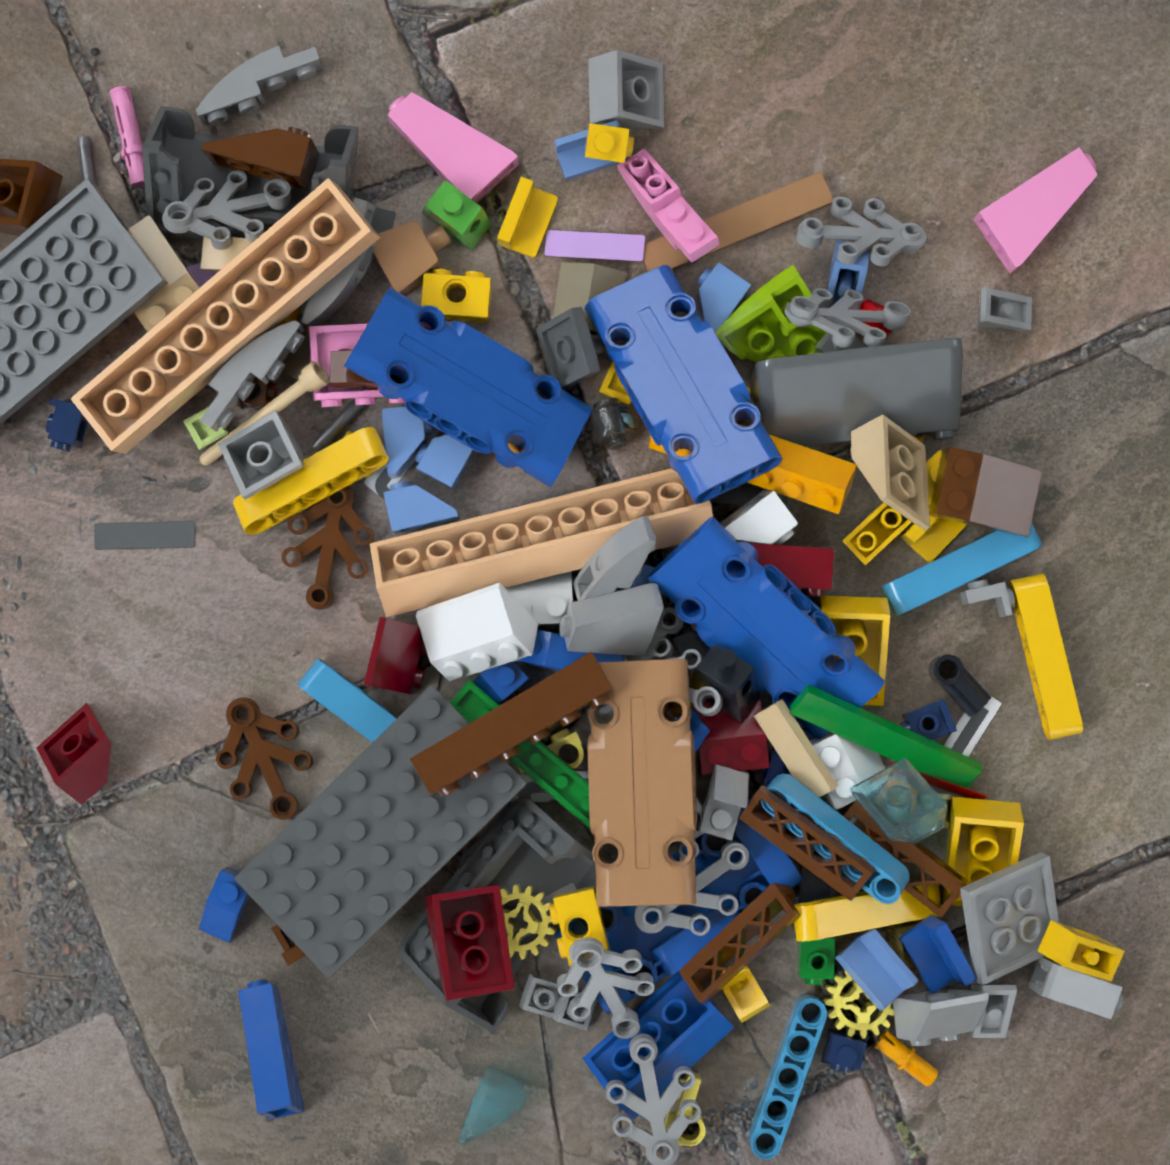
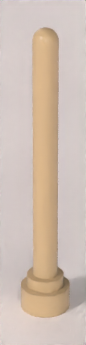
M312 361L301 370L302 374L299 375V380L201 454V464L208 466L223 455L218 443L274 411L279 413L305 392L321 390L330 383L325 369L316 361Z

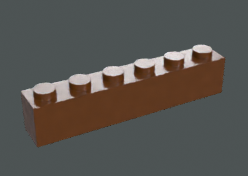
M590 652L410 758L430 795L435 796L440 793L441 797L444 798L460 788L458 784L460 780L469 775L474 780L490 771L488 764L499 757L502 762H505L520 753L518 746L530 740L532 744H535L549 736L548 728L559 722L564 727L581 717L578 711L590 704L592 709L607 702L611 699L608 693L614 689L594 655Z

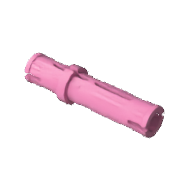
M126 86L115 87L109 93L122 142L121 158L126 162L130 186L132 188L145 187L143 142L134 109L131 88H126Z

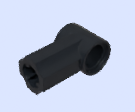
M950 654L937 656L929 664L928 671L931 679L946 691L968 717L980 711L992 698L964 668L963 663L958 657ZM944 660L949 661L954 669L953 675L949 679L942 678L938 671L940 663Z

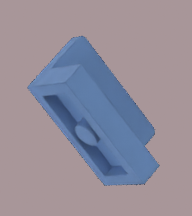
M618 120L602 124L606 126L620 127ZM588 129L555 140V152L565 181L620 163L584 157Z
M870 929L857 936L835 957L879 1011L885 1009L904 990L913 987L918 982L915 975L876 929Z

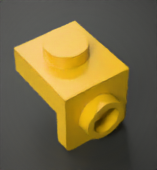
M589 123L584 157L625 163V158L632 156L634 137H629L630 129Z
M748 966L722 988L741 1023L771 1006Z

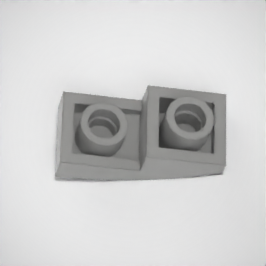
M529 974L518 1006L523 1010L553 1018L556 1022L587 1031L597 999L594 1000L591 1006V1014L588 1018L582 1020L575 1019L571 1015L570 1002L573 998L581 996L582 991L578 990L571 997H563L558 993L556 982Z

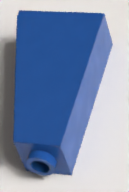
M267 980L247 983L248 988L238 990L257 1113L271 1120L305 1112L279 989L274 984L268 983Z

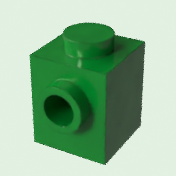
M835 938L797 941L798 977L805 979V984L824 985L825 979H834Z

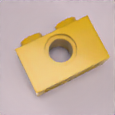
M433 269L432 274L424 273L421 306L431 305L437 307L442 311L447 321L489 324L492 292L491 278H486L485 273L467 271L465 276L452 275L450 270ZM452 289H463L466 292L465 298L457 303L450 301L448 294Z
M595 885L556 894L553 898L554 904L549 905L553 925L559 924L562 934L561 938H557L561 959L567 958L569 966H571L573 962L569 956L570 946L576 940L586 937L599 940L603 945V949L610 951L601 910L596 903ZM577 917L583 918L588 924V931L585 934L576 935L570 930L569 922Z
M1050 920L1037 950L1065 968L1112 982L1125 952L1100 936Z

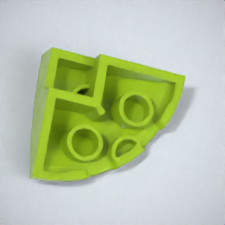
M793 264L743 302L719 327L715 334L722 344L740 359L745 360L747 358L751 361L759 362L767 359L820 353L815 347L827 332L812 324L806 327L797 326L785 315L786 305L791 302L793 297L804 296L809 298L812 296L811 291Z

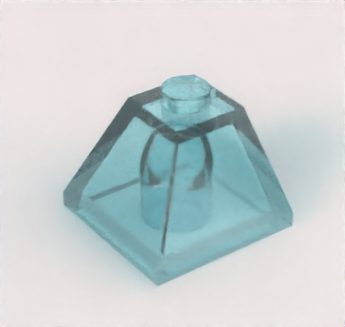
M906 758L850 787V793L891 840L917 844L944 827L947 804Z
M486 1065L457 1143L467 1144L509 1120L514 1109L520 1111L527 1095V1091L522 1090L524 1080Z

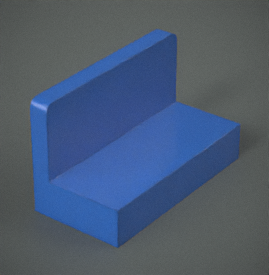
M930 915L900 936V942L929 992L935 993L953 980L967 986L977 979L946 922Z

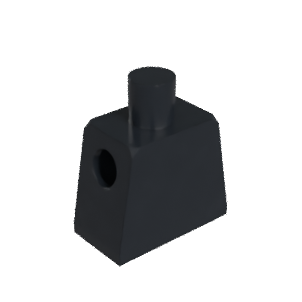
M714 645L697 665L689 687L695 690H699L702 687H712L717 690L723 700L721 711L741 723L760 699L755 669L750 664L736 657L732 650L723 649L718 645ZM708 698L706 702L714 706L715 699Z

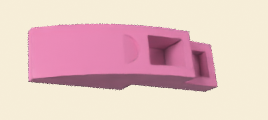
M645 149L626 159L625 163L617 165L625 182L657 228L674 249H680L691 263L720 245L717 235L685 201L677 184Z

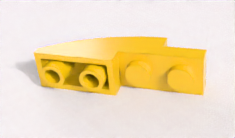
M938 450L926 461L929 505L932 501L942 453L941 450ZM882 502L842 542L866 565L912 521Z

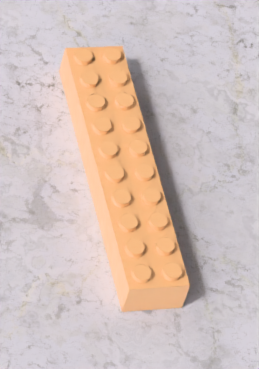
M328 178L70 399L111 451L126 454L209 384L218 371L237 352L262 334L275 328L374 244L380 236L339 185Z
M670 468L370 543L377 591L385 615L390 617L430 607L499 582L506 588L582 569L590 557L607 540L642 516L649 517L652 531L656 535L654 550L681 544L706 520L713 516L711 503L708 500L704 503L695 504L678 473Z

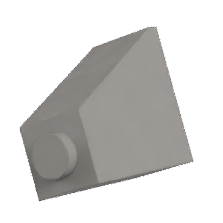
M649 583L570 603L567 614L561 618L559 626L560 636L565 638L567 651L646 656L664 608L658 585L656 583Z
M1046 957L1036 960L1027 985L1028 988L1043 997L1108 1019H1112L1113 1014L1118 1013L1123 1003V994L1121 993L1123 987L1118 984L1065 968Z

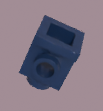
M51 398L50 405L55 407L54 414L51 413L46 423V432L49 433L48 439L51 440L50 447L70 452L71 446L82 449L88 426L87 419L74 403Z
M944 699L935 700L902 714L904 722L900 723L901 727L930 740L957 731ZM926 717L931 718L933 721V727L930 730H925L922 726V721Z
M829 1028L821 1062L830 1064L832 1069L850 1073V1070H861L867 1043L860 1036L852 1035L850 1037L845 1032Z

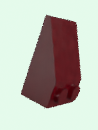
M749 543L757 550V562L764 567L766 564L775 566L794 585L801 588L805 595L823 596V589L832 590L834 549Z
M384 617L379 618L363 685L406 694H413L414 688H421L425 670L419 669L422 655L428 657L419 626Z
M692 673V674H688V676H689V684H690V682H691L693 673ZM760 699L742 723L721 710L714 716H704L692 704L693 710L710 730L697 749L699 773L701 775L713 774L715 764L737 771L769 768L766 734L754 717V715L762 711ZM706 701L704 702L705 708L709 709L713 707V705H711L710 703Z
M500 885L426 896L430 934L445 1001L514 990Z

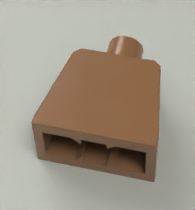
M412 221L378 233L380 238L376 241L373 253L392 288L406 296L423 282L424 273L432 274L433 269L441 268L440 261L435 252L449 245L451 241L442 225L424 234L418 222Z

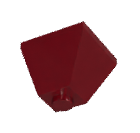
M85 703L36 747L55 785L81 805L107 783L111 749L109 737L91 706Z

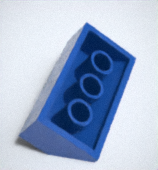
M679 971L635 1010L640 1025L637 1035H650L657 1045L658 1054L653 1061L659 1096L665 1092L672 1082L674 1071L678 1067L687 1066L691 1068L734 1028L733 1024L711 999L706 1004L699 1003ZM612 1031L582 1059L604 1089H606V1085L610 1081L620 1080L625 1084L626 1089L646 1101L640 1066L633 1061L629 1051V1044L632 1038H619ZM642 1047L638 1051V1055L642 1057L650 1053V1049L647 1047ZM614 1087L611 1089L610 1094L612 1096H619L623 1090L619 1087ZM622 1103L616 1104L633 1119L639 1115Z

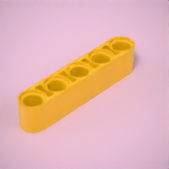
M366 427L357 430L304 459V467L245 500L241 494L233 500V505L245 534L254 535L266 531L290 518L292 515L301 512L387 464L389 457L376 428Z
M1040 573L1010 580L1009 588H1011L1015 599V607L1013 609L1047 740L1051 741L1081 734L1083 732L1082 718L1046 576Z
M939 884L927 885L928 897L941 906ZM915 886L918 890H920L923 893L922 886ZM903 890L897 901L890 904L881 903L869 893L863 891L858 892L852 901L842 895L794 905L801 915L794 921L796 941L825 939L925 919L930 915L937 916L906 890Z

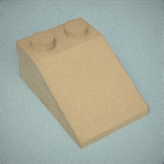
M150 215L129 228V231L168 282L161 290L134 311V314L147 332L200 288Z
M884 415L851 431L850 452L852 459L878 497L923 530L930 528L925 445Z

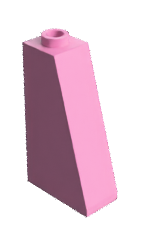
M413 92L406 98L400 96L389 108L390 112L387 115L390 124L444 181H448L475 203H478L519 165L518 156L512 150Z
M1080 147L980 211L973 219L1009 274L1014 272L1027 259L1097 177L1098 174L1095 171L1096 164L1089 154L1083 153Z

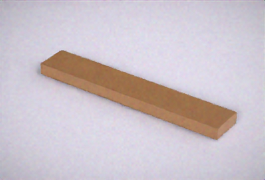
M820 171L704 219L703 221L717 235L720 245L699 259L832 205L833 198L822 172ZM664 236L644 244L642 261L647 272L662 265H668L674 270L691 263L680 249L675 250Z

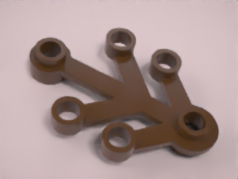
M350 486L339 490L343 494V500L340 503H333L331 500L332 495H330L303 514H294L288 519V529L296 535H302L307 532L309 524L327 514L324 528L298 546L286 548L281 555L282 562L286 566L295 568L302 563L303 558L321 547L315 584L311 585L306 592L307 603L317 610L329 608L334 601V593L329 587V580L335 548L348 565L347 571L351 577L362 579L369 571L367 563L359 559L339 530L342 515L353 529V537L357 544L369 546L375 538L373 530L364 525L352 508L354 492ZM301 518L304 521V527L296 531L292 526L293 521ZM362 530H367L370 533V538L366 542H360L358 539V534ZM291 551H295L298 554V560L293 564L288 563L286 559L287 554ZM355 563L363 564L364 571L362 574L355 575L352 572V567ZM315 591H324L325 598L322 602H316L313 599Z
M240 697L234 699L226 710V718L231 728L223 749L216 755L218 766L223 769H229L237 764L238 755L235 751L243 733L249 743V747L238 777L230 786V793L235 799H244L251 794L252 787L250 782L258 763L273 796L270 801L272 815L280 820L289 819L296 814L298 801L293 794L286 792L271 757L291 764L298 771H304L311 767L313 762L312 756L307 751L296 752L263 740L257 726L277 732L281 739L288 741L297 737L299 733L298 725L291 720L280 721L261 714L257 703L250 698ZM243 707L249 711V717L244 721L238 717V711ZM285 724L292 725L294 729L290 737H286L282 733V728ZM225 752H229L233 758L229 765H225L221 760ZM300 754L307 757L308 762L305 767H299L296 763V758ZM238 783H243L246 786V793L242 796L238 795L235 791V786ZM282 799H287L291 803V808L288 812L282 811L279 807Z

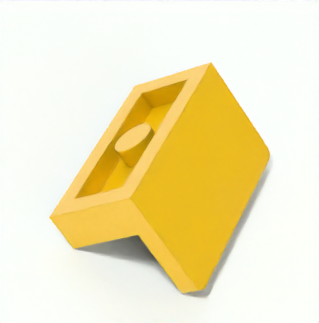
M521 176L497 236L498 245L535 258L554 213L558 197L534 188V181Z
M929 516L930 528L923 530L915 523H912L900 537L927 563H930L967 524Z

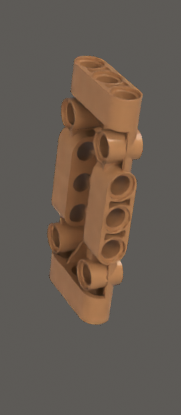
M688 660L599 662L598 664L614 690L608 693L611 698L610 700L594 709L590 705L588 711L589 721L591 722V734L588 736L589 812L591 833L595 838L592 855L596 870L597 906L697 904L695 873L697 850L694 844V832L697 829L695 749L693 731H690L692 712L689 706ZM672 703H679L683 710L682 716L679 720L671 722L666 717V709ZM609 705L614 711V717L610 723L602 724L599 721L598 713L602 707ZM677 841L684 843L688 850L687 857L681 862L676 861L671 856V847ZM609 843L615 845L619 853L617 860L613 863L605 861L602 854L604 847Z

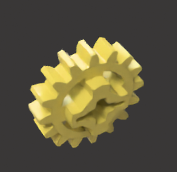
M519 884L513 886L512 894L506 888L500 890L503 906L508 901L520 899L517 907L512 911L503 909L505 926L509 934L507 939L510 958L513 957L515 951L519 952L521 960L527 958V950H530L535 956L540 953L538 944L545 947L550 944L549 940L545 937L546 934L554 935L556 933V929L549 926L552 919L548 910L549 905L553 903L544 904L542 899L545 893L542 891L536 896L533 895V886L531 885L526 888L525 892H521ZM533 904L540 911L542 920L537 919L531 910ZM523 911V920L528 922V925L522 927L517 933V923L512 921V918L517 917ZM528 933L538 934V937L532 942L521 944L524 935Z
M844 968L845 975L842 977L834 973L835 986L826 985L825 987L832 996L823 1000L825 1005L833 1007L827 1012V1016L829 1019L838 1017L834 1025L838 1030L846 1025V1034L852 1037L855 1030H858L860 1037L866 1039L867 1030H871L877 1036L879 1035L878 1026L880 1024L887 1028L890 1027L886 1017L888 1015L894 1016V1009L891 1007L893 1002L870 1020V1015L877 1009L874 1003L869 999V1001L863 1002L862 1008H859L855 1002L851 1001L859 999V993H862L863 990ZM852 981V986L846 993H841L843 987ZM840 1008L844 1010L851 1009L854 1012L855 1022L847 1019L842 1014Z

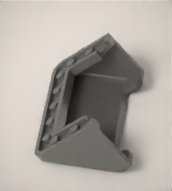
M160 106L142 145L147 216L150 215L165 236L203 240L204 236L192 231L185 233L168 231L163 225L162 216L165 208L170 203L176 201L184 202L193 191L195 182L200 178L211 179L214 182L216 194L227 182L228 174L234 170L213 165L201 148L205 142L230 137L195 133L194 121L188 112L180 108ZM336 125L328 130L324 146H316L319 156L309 191L290 186L292 199L285 209L274 210L268 205L236 214L248 219L260 220L264 225V232H266L328 178L339 185L352 201L358 149V127ZM246 174L248 181L247 190L242 193H235L231 200L264 193V186L270 180ZM213 198L207 201L202 200L198 207L209 205ZM214 219L203 220V222L214 227L228 228L231 237L245 238L244 232Z
M945 338L759 361L750 375L753 405L759 409L760 420L769 435L804 447L851 441V431L881 415L886 416L909 434H933L934 440L953 438V432L960 430L963 366L961 338Z
M520 797L508 806L492 826L489 834L472 855L467 857L463 866L455 872L439 894L500 885V890L506 888L512 894L515 884H519L521 892H525L526 888L531 885L533 886V895L536 896L543 891L545 893L544 897L570 883H574L576 889L594 885L596 889L593 849L536 803L526 797ZM503 828L504 831L500 835H497L499 830ZM493 839V843L490 846H487ZM520 899L508 901L503 906V909L512 911L517 907ZM426 909L403 937L399 947L401 958L445 1006L494 1033L508 1013L509 1005L506 997L501 992L445 1001ZM531 934L523 938L521 944L532 942L538 937V934ZM527 950V958L532 953L530 950ZM517 951L510 958L513 975L527 959L521 960Z

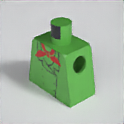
M446 180L422 210L423 215L438 226L442 225L448 234L471 251L492 225L482 207ZM476 221V222H477L476 225H475L474 228L470 231L471 226H472L473 223Z

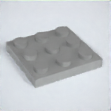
M1040 852L960 888L972 969L977 978L975 982L985 985L1045 956L1037 950L1050 920L1059 922L1049 855Z

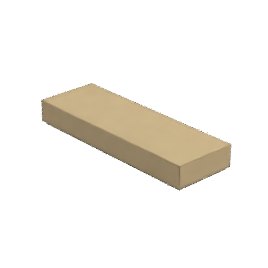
M783 699L754 715L793 777L818 797L829 793L838 786L794 716L790 714V710Z

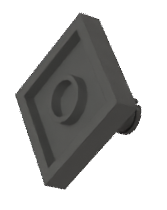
M582 306L570 308L536 328L549 375L558 380L561 389L566 390L601 371L596 355L604 354L606 346L599 334L590 336Z

